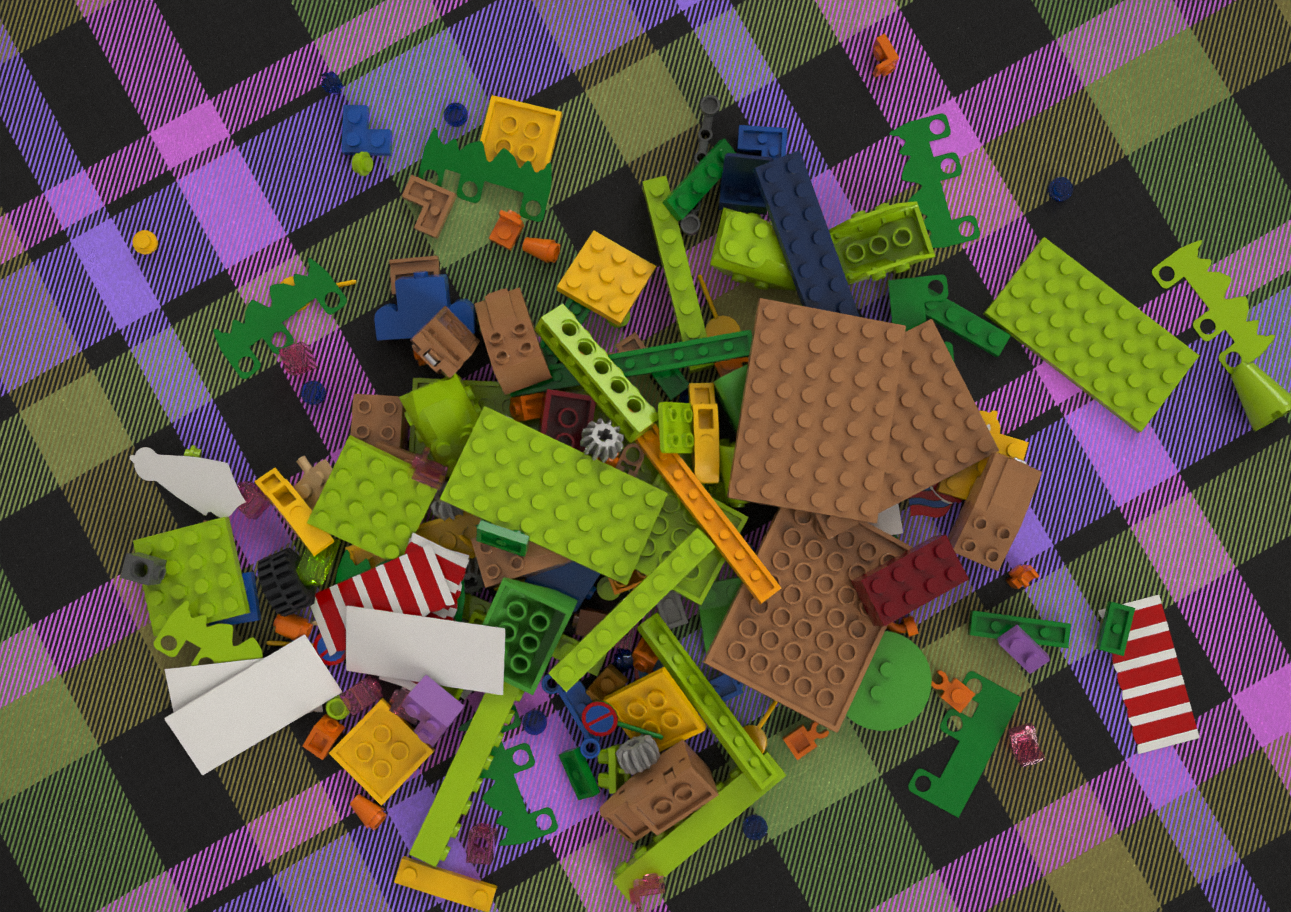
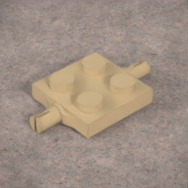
M302 456L296 462L303 470L304 475L294 488L313 511L333 469L326 459L312 467L306 456Z

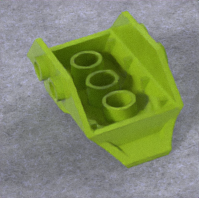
M917 201L893 205L883 203L874 208L875 211L869 213L865 211L856 212L851 215V219L829 229L848 285L872 278V281H877L885 278L888 272L895 270L896 273H901L909 270L912 264L936 257Z
M723 207L710 265L723 274L731 276L732 281L738 283L751 282L754 283L755 288L762 290L773 288L796 291L771 220L769 222L761 219L762 216L755 213L745 214Z
M456 373L450 378L445 377L399 397L406 410L404 414L409 425L416 427L415 434L420 444L425 443L438 468L446 474H452L482 411L481 405L479 403L475 404L473 401L476 398L471 386H465L462 378Z

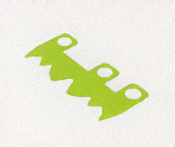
M1202 240L1178 249L1154 267L1152 275L1166 289L1185 277L1209 308L1207 312L1193 322L1194 329L1204 341H1210L1222 331H1227L1235 343L1220 353L1219 361L1228 373L1234 374L1232 370L1234 367H1230L1226 363L1228 353H1238L1241 357V363L1246 361L1249 364L1263 354L1276 335L1271 334L1266 337L1258 335L1259 321H1246L1249 306L1245 296L1231 299L1224 297L1232 278L1221 272H1208L1212 261L1211 259H1200L1197 257L1198 248L1202 244ZM1169 266L1174 270L1175 275L1171 281H1163L1160 278L1159 271L1162 267ZM1204 319L1214 321L1216 328L1212 334H1204L1201 331L1200 324Z
M189 600L183 602L169 616L154 641V647L169 657H175L186 640L200 647L201 649L191 666H198L199 660L204 657L211 658L214 664L263 658L262 649L254 638H249L237 646L233 645L232 625L215 624L206 627V615L192 618L188 610ZM169 635L176 639L177 646L175 649L165 650L161 646V639L164 636Z

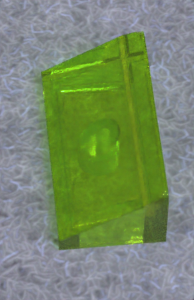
M334 539V543L316 556H313L305 548L296 569L304 585H323L340 545V540Z

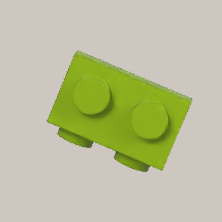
M660 402L658 404L661 452L693 453L694 437L691 403Z

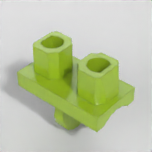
M621 744L601 749L597 756L599 764H608L609 772L599 773L598 787L609 789V794H614L631 778V773L625 774L617 760L616 751Z

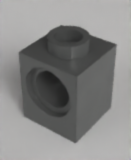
M140 552L126 553L120 578L144 585L161 584L166 574L165 564L167 560ZM145 564H146L147 567H148V573H147V574H145V572H144V566H145Z

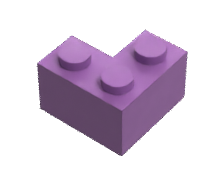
M427 675L421 679L401 704L408 715L420 721L414 730L419 739L424 743L430 744L432 747L465 707Z

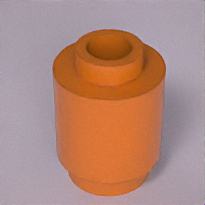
M295 613L286 617L278 614L273 623V626L276 627L275 633L293 641L302 635H306L308 638L313 628V624L309 623L308 619Z

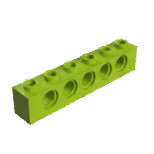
M561 304L540 318L534 329L615 426H620L621 433L630 443L655 425L659 420V416L654 407L647 403L639 390L624 376L623 371L612 362L606 351L600 348L590 332L583 328L575 315L564 304Z

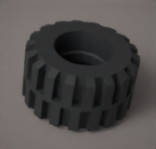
M286 548L258 561V578L263 593L272 608L281 616L286 617L315 603V588L311 575L301 557L294 550Z

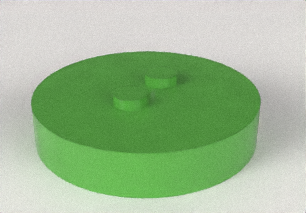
M885 630L846 716L856 724L876 731L898 729L913 721L924 709L930 696L932 684L928 661L919 647L908 638Z

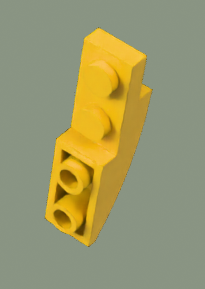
M689 383L688 396L693 412L692 431L694 437L693 453H691L692 471L701 484L719 483L718 406L715 404L714 384Z
M273 468L254 481L313 556H316L335 542L329 533L307 523L312 510L276 468Z

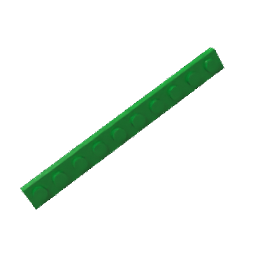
M751 330L609 354L608 357L623 371L624 376L629 378L749 357L752 332ZM563 363L548 365L552 378L512 392L510 396L512 398L541 393L546 389L560 390L581 386V384Z

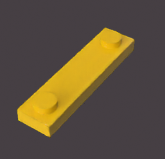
M403 856L394 883L484 912L490 911L497 889L496 885L437 866L434 867Z

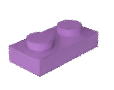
M1015 625L997 638L999 645L1030 674L1050 661L1049 655L1018 625Z

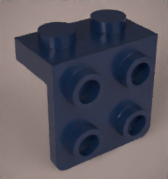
M735 153L725 154L718 210H723L724 207L737 212L767 215V209L752 169L773 161V158Z

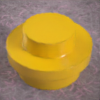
M142 230L134 235L132 244L138 253L148 255L157 249L158 240L154 233Z

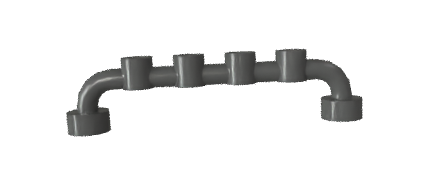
M706 95L701 100L700 110L704 117L702 128L698 132L699 147L698 152L694 156L695 166L699 163L698 158H704L707 155L708 146L712 141L713 133L711 127L713 116L717 115L720 109V101L714 95ZM707 134L709 138L703 139L701 135ZM700 201L696 204L698 208L692 209L681 220L680 228L685 235L693 236L700 229V220L697 217L701 209Z

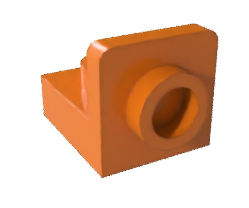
M884 33L876 38L873 45V54L876 60L882 62L876 65L872 73L875 78L881 74L884 77L892 73L896 69L895 66L899 60V56Z
M500 210V218L489 240L511 251L524 228V224L520 219L521 216L516 212Z
M543 392L510 398L509 410L514 420L520 422L540 418Z
M642 637L633 651L629 663L638 671L650 674L658 661V657Z
M325 714L313 727L302 747L323 760L336 739L344 731L345 726Z

